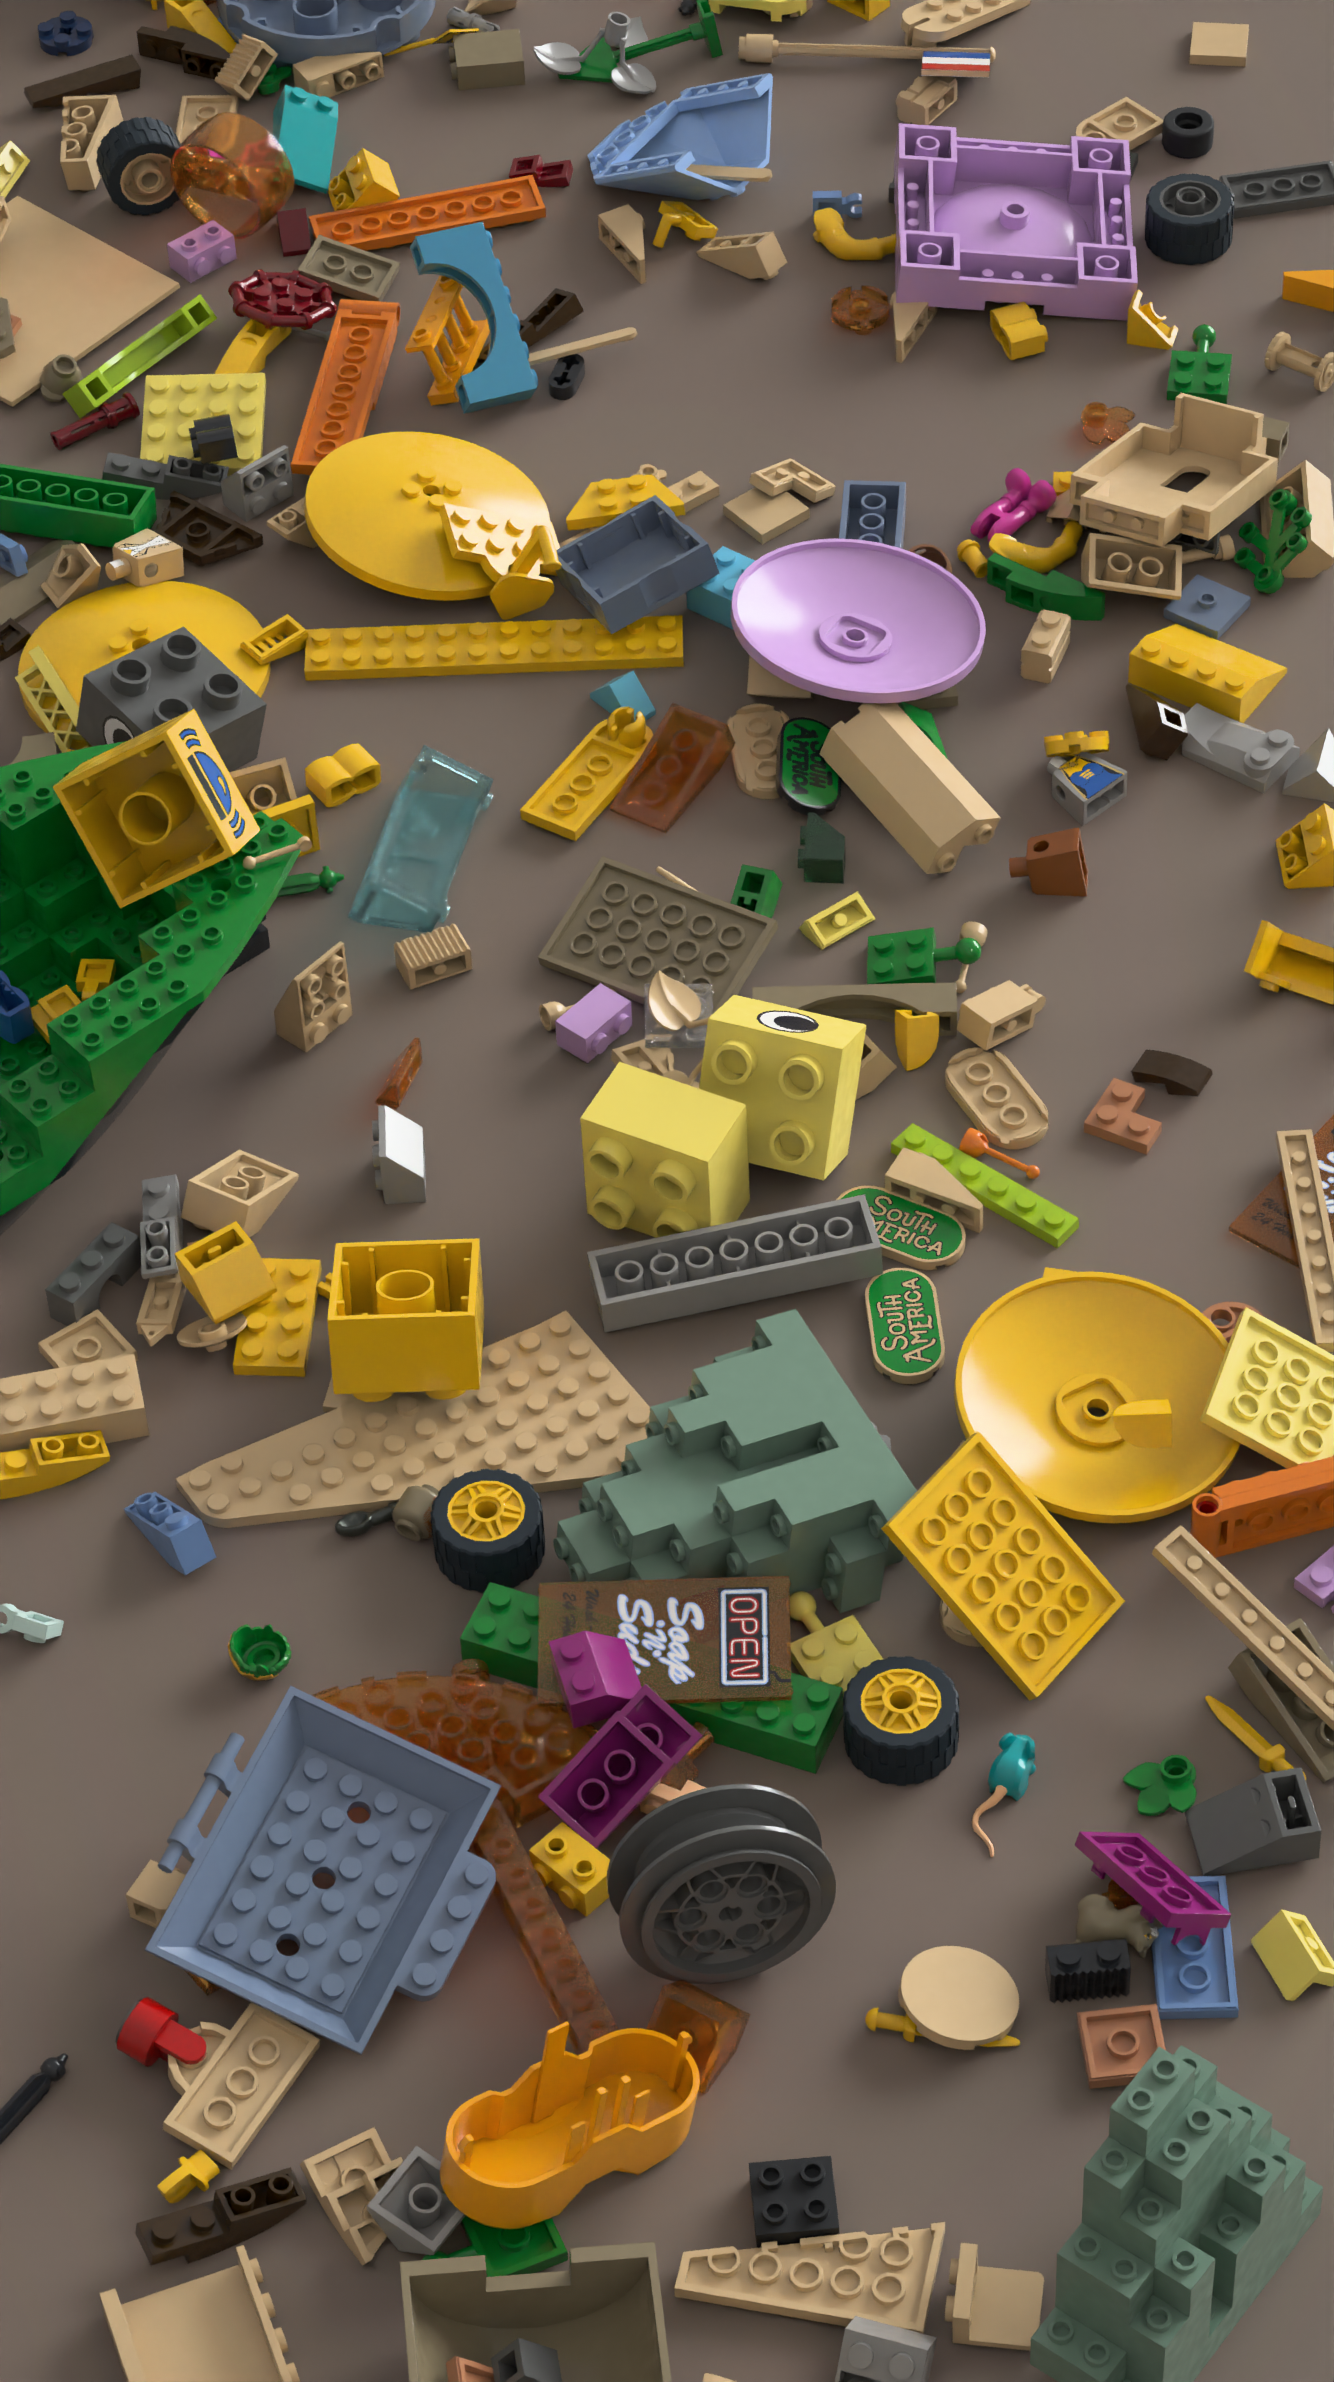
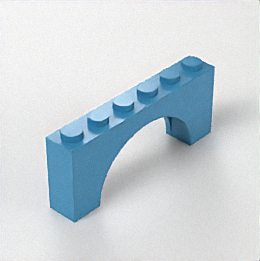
M483 221L416 236L410 246L419 275H442L460 283L477 299L488 321L490 345L485 362L474 371L462 375L455 385L464 414L529 399L538 386L537 374L534 369L530 368L528 361V346L525 341L522 342L519 334L520 322L518 316L513 314L510 306V291L507 286L503 285L501 279L502 267L500 261L494 257L492 251V236L489 231L485 230Z

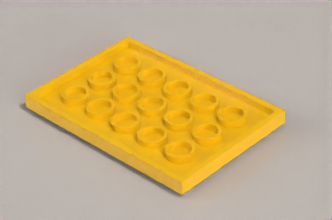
M979 1431L972 1434L881 1528L1029 1701L1037 1698L1125 1602Z

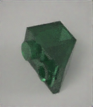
M808 813L807 826H801L800 846H805V848L798 849V869H804V882L844 884L846 863L845 836L817 814Z

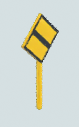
M449 29L437 38H430L401 46L384 54V56L430 44L453 43V35L477 33L479 29Z

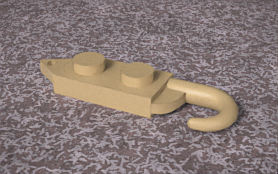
M179 1272L149 1279L136 1325L138 1334H143L150 1347L166 1334L174 1333L187 1289L181 1281Z

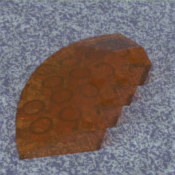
M427 1671L396 1673L397 1678L375 1681L374 1676L361 1679V1684L341 1690H339L338 1686L312 1695L501 1785L492 1805L497 1804L516 1828L551 1810L538 1796L598 1732L591 1724L573 1728L568 1712L563 1710L562 1704L553 1699L548 1702L534 1696L533 1690L505 1681L502 1685L479 1680L476 1674L456 1672L453 1676H427Z

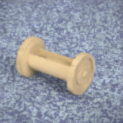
M1282 331L1277 333L1272 339L1265 355V367L1267 369L1276 371L1283 365L1314 378V387L1321 392H1325L1333 384L1334 352H1329L1324 358L1292 346L1291 336Z

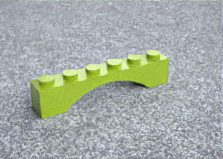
M199 294L65 391L63 396L79 418H82L218 318L202 295Z

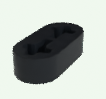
M572 354L558 359L549 377V393L551 397L557 400H567L576 394L585 375V363L582 356Z

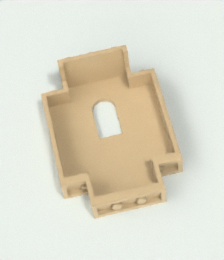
M1180 393L1175 399L1174 425L1171 428L1164 429L1139 423L1071 474L1069 503L1080 506L1079 524L1161 547L1165 546L1180 533L1209 541L1276 487L1278 458L1266 455L1267 438L1262 437L1264 414ZM1186 472H1200L1208 476L1188 493L1165 487L1179 475Z

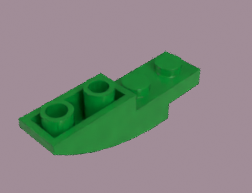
M993 553L987 559V583L1006 592L1005 602L1038 614L1043 609L1067 614L1071 617V620L1101 621L1104 618L1105 593L1095 588L1087 587L1084 583L1055 570L1044 576L997 553Z

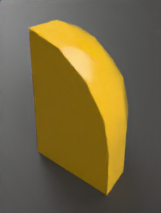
M895 1010V1043L897 1053L904 1069L910 1071L926 1063L937 1048L939 1015L927 1012V1015L912 1016V1010Z
M1168 1399L1134 1401L1120 1405L1114 1410L1113 1420L1115 1429L1125 1441L1136 1447L1172 1448V1411Z

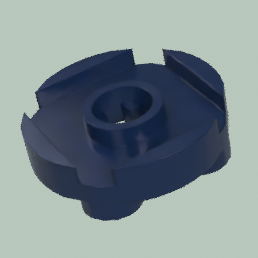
M64 11L58 17L38 25L40 47L50 55L58 56V52H67V56H74L86 51L92 45V37L94 38L92 24L85 18L76 16V13L73 11Z

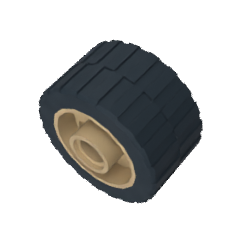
M135 117L120 122L119 125L111 128L109 133L103 137L97 150L96 163L98 171L112 201L120 209L128 211L130 214H141L143 216L153 213L157 214L165 209H169L183 197V193L189 186L188 182L191 178L189 161L172 128L158 119Z

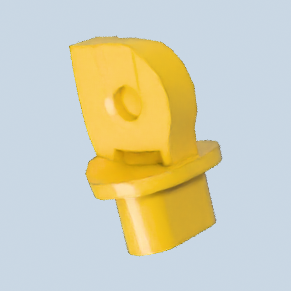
M200 2149L188 2159L184 2156L178 2158L180 2168L158 2184L157 2188L169 2203H177L186 2197L195 2186L204 2192L209 2189L208 2182L218 2175L220 2170L214 2161Z

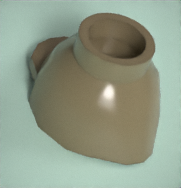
M62 354L44 366L39 381L41 384L40 392L46 400L50 402L65 400L66 398L63 396V393L83 379L75 359L69 355Z

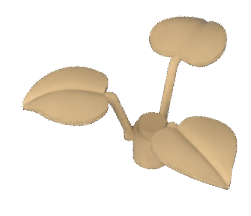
M659 970L652 978L648 989V1007L653 1019L669 1031H678L683 1025L689 1029L707 1025L708 1018L697 1020L701 1014V1002L696 993L685 984L666 976ZM703 1058L692 1071L689 1078L678 1070H670L662 1076L699 1089L700 1083L695 1082V1079L702 1069Z

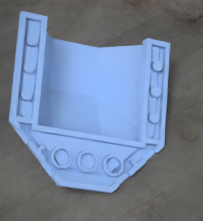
M766 73L690 87L680 92L681 96L673 100L669 105L663 101L646 110V115L640 116L632 122L629 119L619 124L587 155L596 185L692 200L710 199L713 201L722 196L730 195V197H736L746 190L745 186L750 181L715 180L686 169L691 164L764 168L769 163L772 74Z

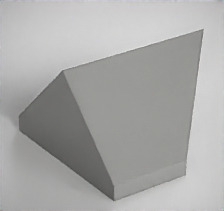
M1329 727L1289 767L1283 787V795L1334 802V737Z

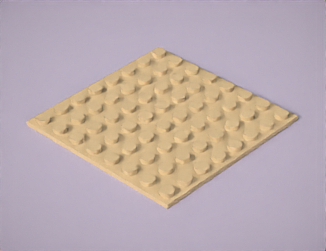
M19 196L6 203L11 216V222L0 244V298L8 300L10 314L21 318L22 321L21 328L14 336L16 352L0 359V400L12 407L41 387L39 380L44 366L58 355H69L77 362L180 288L178 282Z

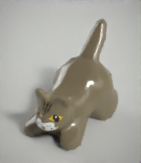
M1091 1894L1084 1897L1077 1904L1079 1916L1076 1923V1941L1073 1943L1126 1938L1127 1943L1139 1952L1140 1957L1145 1958L1147 1949L1158 1937V1929H1161L1163 1924L1156 1918L1153 1923H1149L1140 1915L1142 1905H1131L1118 1910L1107 1897Z

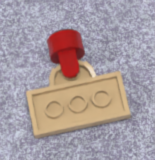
M150 1997L139 1999L128 2011L119 2027L115 2040L117 2050L146 2067L154 2064L158 2058L168 2062V2077L173 2088L182 2097L163 2122V2130L196 2150L201 2149L208 2157L232 2170L320 2047V2039L252 2002L231 2030L217 2023L200 2022V2026L187 2029L178 2023V2013Z

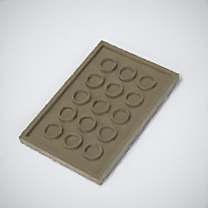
M602 856L539 954L538 960L542 966L595 986L601 983L609 989H614L619 995L647 1006L648 989L651 980L660 970L666 976L685 984L696 993L701 1002V1014L697 1020H701L714 1014L733 995L739 993L777 931L778 924L777 920Z

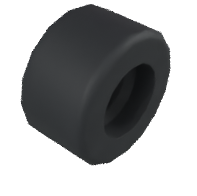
M1181 107L1170 111L1164 117L1162 145L1169 154L1179 158L1190 159L1203 156L1210 151L1213 145L1214 120L1208 112L1196 107Z

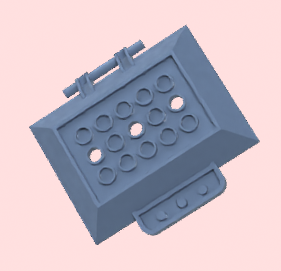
M290 1686L243 1773L237 1769L234 1759L245 1739L237 1733H231L221 1752L215 1753L204 1773L206 1779L184 1819H178L167 1839L169 1846L158 1863V1868L166 1873H172L181 1855L191 1862L192 1865L145 1951L362 2055L395 1990L417 2001H430L439 1995L494 1889L496 1872L490 1862L468 1852V1849L495 1800L501 1785ZM219 1789L228 1797V1800L207 1838H204L197 1826ZM361 1807L369 1813L370 1818L364 1823H355L349 1819L348 1812L353 1808ZM319 1873H327L333 1877L335 1883L328 1889H320L314 1885L312 1879ZM290 1939L298 1944L299 1950L292 1956H284L279 1953L276 1946L280 1941Z

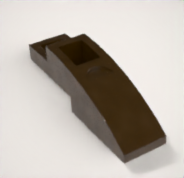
M141 26L137 31L139 54L141 56L183 65L184 73L215 80V77H218V72L224 67V63H227V58H230V54L217 43L183 28L170 26L167 31Z
M290 2167L217 2189L212 2201L139 2222L136 2225L135 2234L150 2265L181 2256L185 2257L187 2263H191L226 2250L271 2228L303 2207L307 2202V2198Z

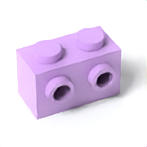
M214 220L167 244L170 268L190 283L237 259L234 235Z
M600 983L555 1021L557 1045L588 1063L595 1056L603 1053L608 1045L630 1029L632 1026L631 1001Z

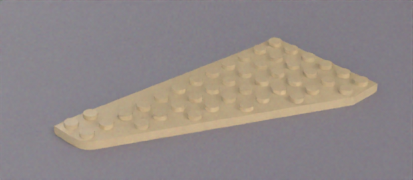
M565 1310L534 1327L483 1347L479 1390H466L461 1396L446 1400L432 1398L425 1391L394 1392L389 1398L377 1402H365L358 1399L211 1460L176 1478L178 1490L205 1523L220 1528L338 1516L356 1511L373 1512L387 1507L389 1503L398 1502L408 1487H422L424 1484H427L440 1491L442 1487L449 1484V1481L455 1477H460L470 1471H480L481 1469H500L511 1474L515 1473L521 1476L523 1480L528 1481L533 1486L534 1491L538 1493L582 1488L583 1482L622 1471L621 1463L625 1458L626 1445L647 1439L645 1426L649 1423L650 1407Z

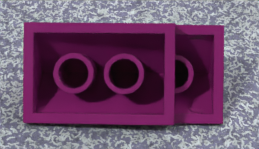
M645 1684L620 1712L617 1710L544 1789L538 1798L567 1826L597 1849L703 1736Z

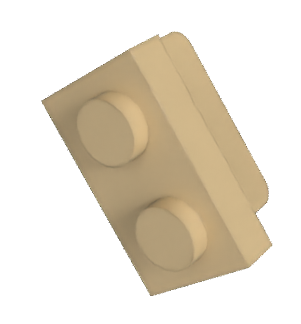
M961 2243L959 2259L951 2258L949 2284L956 2285L955 2296L947 2295L945 2321L952 2322L953 2343L1030 2351L1031 2337L1040 2327L1044 2288L1043 2275L1033 2271L978 2266V2244Z

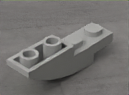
M174 1174L142 1180L143 1222H140L142 1278L147 1279L176 1274L179 1270L174 1253L183 1249V1218H181L177 1176Z

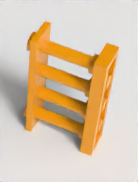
M442 275L438 277L405 347L407 353L422 351L435 380L427 395L431 406L459 401L455 385L462 375L472 372L490 333L487 319L471 320L460 295L463 285ZM452 309H454L460 322L459 328L453 317ZM444 327L446 328L449 337L452 341L451 345H449V342L443 332ZM436 345H437V347H438V349H439V352H440V354H441V356H442V358H443V363H442V364H441V362H440V360H439V358H438V356H437V353H436V351H435V349H434Z

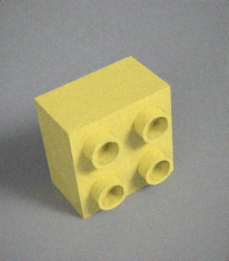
M619 1062L580 1118L587 1214L592 1215L600 1224L607 1228L619 1230L627 1227L655 1238L737 1221L750 1201L746 1104Z

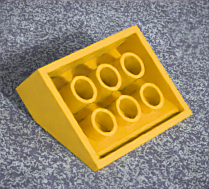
M1174 624L1146 635L1129 653V683L1190 708L1198 703L1242 723L1246 721L1287 673V668L1179 624Z

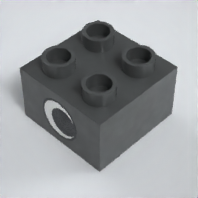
M183 626L84 675L76 731L92 746L125 742L195 709L227 770L231 772L257 758L267 704Z

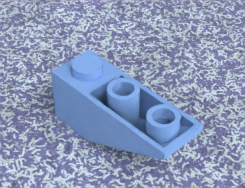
M157 1492L142 1494L134 1500L133 1504L124 1508L127 1516L165 1561L182 1574L187 1575L217 1558L202 1520Z

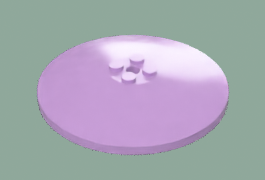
M817 539L790 544L771 551L745 569L734 587L731 601L730 617L735 635L742 647L758 664L773 675L796 687L818 695L851 702L898 703L929 697L954 686L964 679L978 663L986 634L985 619L978 601L971 591L953 574L929 559L910 551L865 540Z

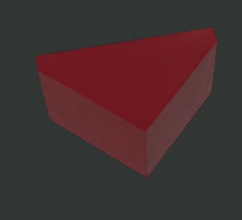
M306 208L278 211L276 219L283 257L307 254L311 249Z

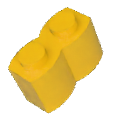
M1020 302L990 310L991 330L1010 360L1045 352V342H1048V333L1046 327L1040 325L1037 321V315L1033 308H1029L1025 302Z
M351 744L339 749L333 756L322 757L309 764L305 768L306 786L326 807H334L344 803L354 794H362L376 787L381 782L380 764L360 744Z

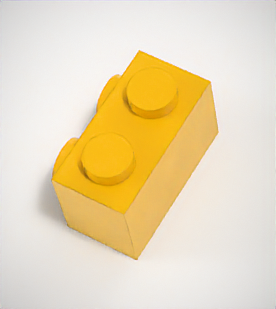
M561 1822L529 1850L530 1873L539 1885L543 1887L548 1886L556 1892L560 1900L568 1908H576L587 1917L609 1898L606 1877L610 1859L565 1823Z

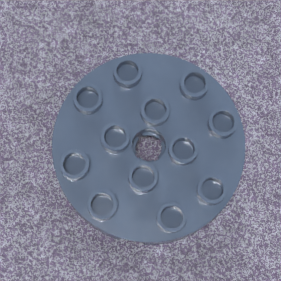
M217 0L219 17L227 31L238 42L244 34L264 41L278 53L273 62L277 68L285 66L293 68V64L315 56H335L364 52H381L382 55L389 53L404 44L415 42L420 37V31L431 18L436 4V0Z

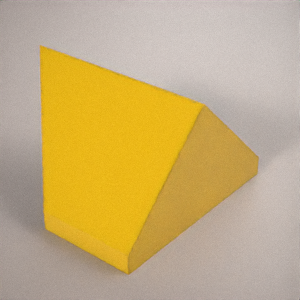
M1138 289L1134 292L1128 309L1127 344L1169 350L1173 346L1178 328L1175 325L1170 328L1162 323L1166 316L1159 317L1154 312L1151 301L1141 306L1140 299L1143 293Z

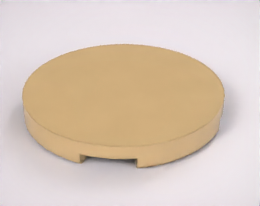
M960 1946L934 1947L916 1955L905 1967L898 1989L900 2007L904 2008L910 2019L917 2025L916 2030L929 2040L954 2049L974 2050L977 2045L1002 2040L1012 2029L1019 2010L1018 1990L1009 1973L989 1956Z

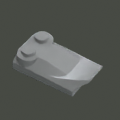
M1198 703L1184 715L1189 735L1182 742V755L1263 794L1299 758L1300 748L1294 745V738L1286 731L1276 729L1266 733L1219 714Z

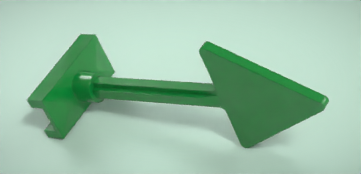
M696 0L700 22L690 24L689 28L626 47L625 60L693 39V41H697L703 38L712 58L723 55L713 11L711 12L709 1ZM602 37L586 60L579 62L581 70L578 73L571 75L558 74V77L560 79L613 83L611 72L617 67V63L620 62V50L612 51L610 45ZM585 48V49L579 54V56L582 55V54L586 51L587 48Z

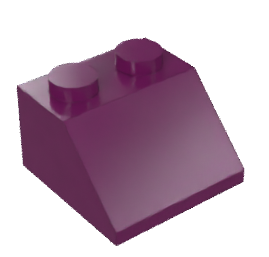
M582 1631L548 1641L551 1664L573 1728L611 1718L617 1710L620 1712L642 1688L625 1639Z

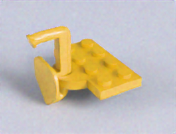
M443 504L439 514L452 558L481 564L484 572L496 583L489 595L501 619L509 620L546 604L554 592V584L551 579L541 577L539 574L557 576L556 570L561 568L556 551L560 547L552 522Z

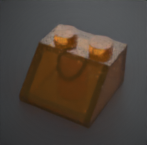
M680 1980L662 1986L646 2029L660 2032L676 2041L680 2032L685 2031L690 2034L693 2039L692 2043L688 2045L687 2051L691 2054L698 2067L700 2076L698 2092L706 2094L736 2053L751 2014Z

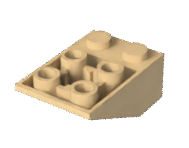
M338 942L291 981L274 1009L277 1035L304 1052H308L316 1044L321 1043L328 1034L347 1022L353 1015L344 943Z

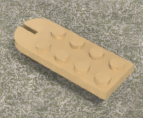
M925 0L905 9L902 13L901 28L905 32V45L936 47L938 42L946 41L1030 5L1031 0Z

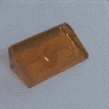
M415 1037L399 1055L375 1100L377 1105H385L394 1109L400 1107L423 1063L420 1038Z

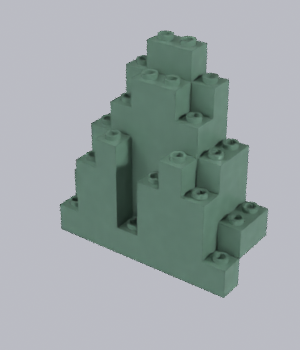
M796 1308L756 1320L755 1335L751 1339L752 1346L714 1357L712 1364L693 1369L691 1386L688 1387V1396L650 1407L649 1423L645 1426L647 1439L626 1445L625 1458L621 1463L622 1471L583 1482L582 1499L578 1501L581 1514L558 1521L557 1538H554L553 1545L557 1557L560 1560L564 1559L568 1565L573 1584L580 1586L586 1597H590L586 1594V1591H590L597 1596L594 1589L598 1590L599 1595L627 1587V1591L633 1600H646L651 1605L652 1610L666 1606L670 1597L676 1598L679 1602L722 1587H769V1604L787 1599L798 1591L808 1592L822 1587L825 1598L828 1601L832 1600L839 1613L880 1600L885 1566L903 1561L902 1552L881 1528L917 1490Z
M1182 2045L1173 2055L1161 2047L1157 2048L1110 2107L1109 2136L1084 2167L1082 2223L1057 2253L1055 2308L1031 2337L1030 2364L1058 2382H1193L1321 2212L1323 2186L1305 2176L1306 2163L1289 2153L1290 2138L1272 2128L1273 2114L1218 2082V2066Z

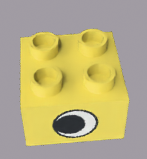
M733 995L708 1018L699 1089L746 1104L748 1163L824 1181L848 1155L866 1032L865 1024L738 995Z

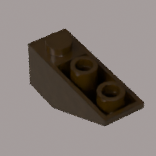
M1128 683L1126 691L1140 750L1149 756H1156L1167 761L1189 735L1184 713L1155 694Z

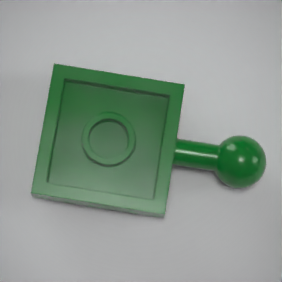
M1199 325L1192 334L1193 342L1197 346L1196 352L1172 350L1167 400L1175 401L1176 396L1184 393L1227 404L1232 354L1208 353L1209 347L1216 340V332L1209 325Z
M934 927L868 936L867 984L936 983V962L957 959L963 964H973L981 956V946L973 938H963L956 946L936 949Z
M465 2216L461 2221V2225L470 2246L449 2254L437 2251L434 2255H425L422 2259L430 2260L485 2255L486 2277L540 2272L568 2261V2251L552 2218L524 2228L499 2229L480 2224Z

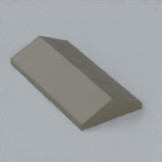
M54 539L28 556V562H25L28 573L16 577L8 571L0 575V626L9 618L18 623L51 600L40 585L44 581L46 582L62 545L75 544L72 540Z

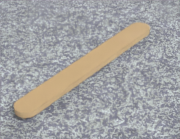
M691 164L686 169L715 180L768 182L772 178V171L767 168Z
M628 327L529 354L528 361L530 365L617 342H626L633 340L637 335L636 328Z

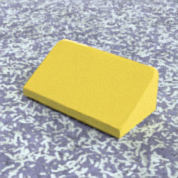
M857 891L805 920L799 929L818 948L823 950L875 920V917Z

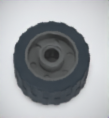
M1193 173L1170 176L1157 182L1155 186L1151 187L1146 197L1145 241L1147 247L1156 256L1175 264H1203L1217 259L1220 255L1222 256L1230 248L1233 235L1234 196L1230 189L1217 179Z

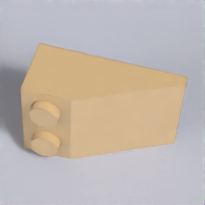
M238 1150L188 1180L181 1218L192 1222L199 1229L214 1232L237 1221L250 1238L262 1228L298 1181L299 1174Z

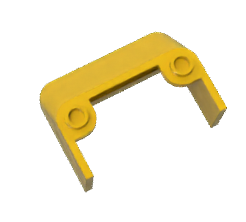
M1262 920L1244 972L1260 980L1259 987L1278 993L1281 987L1334 1005V948L1284 932L1270 922Z

